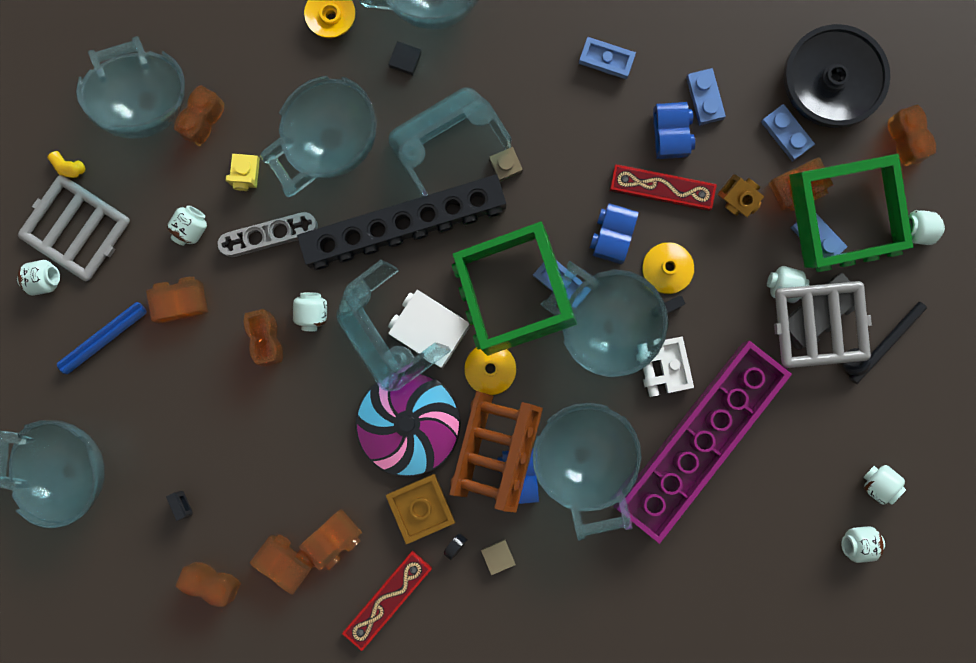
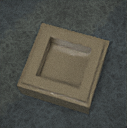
M506 539L481 549L491 575L516 565Z

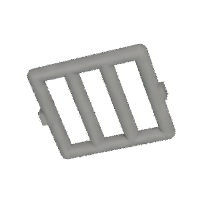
M59 175L41 200L37 198L32 207L35 209L18 232V237L83 281H89L106 256L111 257L116 249L113 246L128 226L130 220L127 216L77 183ZM64 187L75 195L45 239L41 241L31 233ZM85 201L96 209L63 255L52 248V246ZM104 215H107L117 223L84 269L73 262V260Z
M855 281L779 288L775 291L778 323L774 324L775 334H779L781 364L784 368L858 362L870 359L868 326H872L871 315H867L865 289L862 282ZM853 292L859 351L844 352L839 294ZM828 295L833 353L818 355L813 296ZM802 297L807 356L792 357L787 298Z

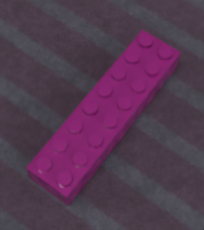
M751 341L742 343L613 507L660 544L792 373Z

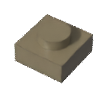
M513 147L489 156V160L500 182L523 172Z

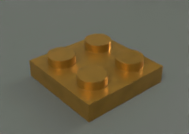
M435 474L386 495L406 544L455 523Z

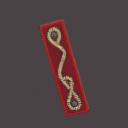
M615 164L610 191L711 211L717 184Z
M412 550L342 634L363 651L431 571L432 567Z

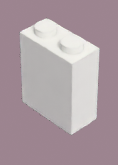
M416 290L414 294L409 293L404 300L402 306L405 308L401 315L398 316L396 314L389 323L388 328L391 330L388 334L443 369L471 325L424 293Z

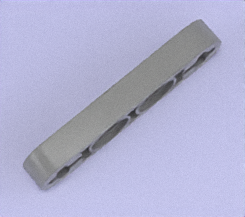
M301 212L227 232L219 238L218 248L220 252L228 257H237L298 240V234L317 229L318 223L310 213ZM303 219L312 222V224L308 225L307 231L302 227L295 228L296 234L294 235L293 229L289 224L293 221L294 226H299L303 224ZM278 225H285L287 227V234L283 238H276L274 236V229ZM255 231L261 232L262 241L257 245L250 244V234ZM243 235L246 248L241 243L234 245L232 251L225 248V245L229 243V239L239 242L242 241L240 236Z

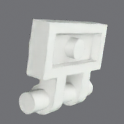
M683 336L655 342L657 352L650 354L648 344L638 346L640 353L638 361L643 367L645 376L643 383L644 387L648 389L649 397L659 395L658 384L665 383L667 393L694 388ZM659 360L662 376L655 377L652 362Z

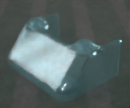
M464 87L396 127L389 134L388 140L391 149L421 197L426 196L427 192L413 168L420 165L425 159L426 153L423 144L463 119L467 118L470 123L476 126H484L489 123L505 150L511 148L512 138L490 103L472 88Z
M379 260L347 285L338 306L336 317L379 387L385 391L393 392L402 388L451 352L449 346L435 342L416 357L413 356L408 348L403 346H395L389 350L363 309L371 298V292L399 271L396 266Z

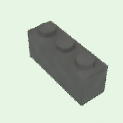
M843 273L833 276L825 284L850 281ZM854 293L839 294L841 316L844 313L849 315L855 310ZM828 295L813 296L817 343L820 340L818 336L824 330L826 332L831 331ZM801 304L788 315L790 341L797 350L806 347L803 307Z

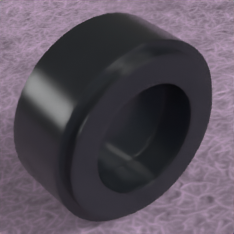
M859 348L850 349L847 352L859 351ZM870 359L867 361L843 363L844 370L853 376L865 374L871 365Z
M457 534L444 550V555L452 560L468 539L462 534Z

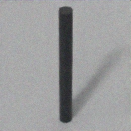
M918 302L871 353L869 370L861 376L851 375L849 377L850 380L858 384L927 309V306L922 302Z

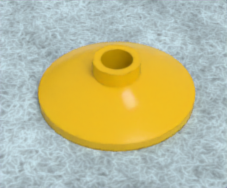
M308 0L304 10L305 20L308 27L316 35L324 38H336L345 34L352 27L355 20V7L352 0ZM329 14L336 15L332 20L327 19Z
M661 243L654 246L646 254L642 264V272L645 281L652 289L663 294H673L683 290L691 282L694 274V263L689 252L682 246L675 243ZM668 262L672 263L674 270H666L665 264Z
M476 347L468 355L465 362V376L470 386L476 391L489 395L500 394L507 390L516 376V362L507 349L487 356L481 349L478 350ZM493 364L496 368L495 372L492 374L487 373L485 370L486 365Z

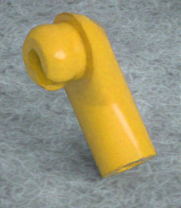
M54 151L47 156L59 175L67 178H76L79 174L85 172V166L81 161H65L59 151Z

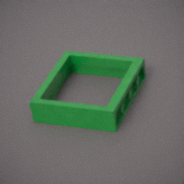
M899 154L789 175L804 268H816V272L832 270L831 265L839 263V267L852 266L856 264L855 260L863 258V262L879 260V255L886 253L887 257L903 255V250L913 248ZM881 168L893 243L823 257L811 181Z
M542 221L453 253L455 263H452V269L456 278L461 280L462 286L459 287V292L464 302L467 301L469 310L466 311V316L471 326L474 325L476 334L473 335L474 343L477 349H481L487 356L577 325L547 231ZM536 239L561 314L488 339L466 264Z

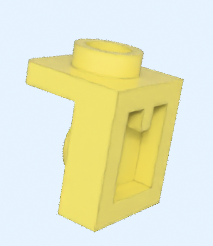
M232 154L230 175H226V182L233 186V189L239 191L257 188L260 158L255 155Z

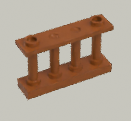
M476 391L475 398L471 402V413L456 471L451 479L449 495L467 497L468 492L471 491L494 498L496 500L495 509L516 513L543 408L521 402L519 410L493 404L492 395ZM493 414L516 420L514 434L510 436L485 429L488 415ZM482 439L509 446L507 461L503 462L478 455ZM475 465L502 472L503 476L500 487L495 488L472 481Z

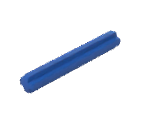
M135 302L57 362L58 369L63 374H69L147 313L145 307L141 303Z

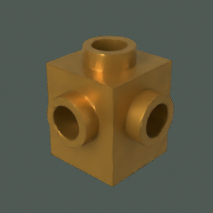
M735 174L732 175L717 194L727 202L725 208L735 216L741 213L746 217L754 214L760 208L761 200L764 198L758 192L760 189L758 184L750 178L744 181Z

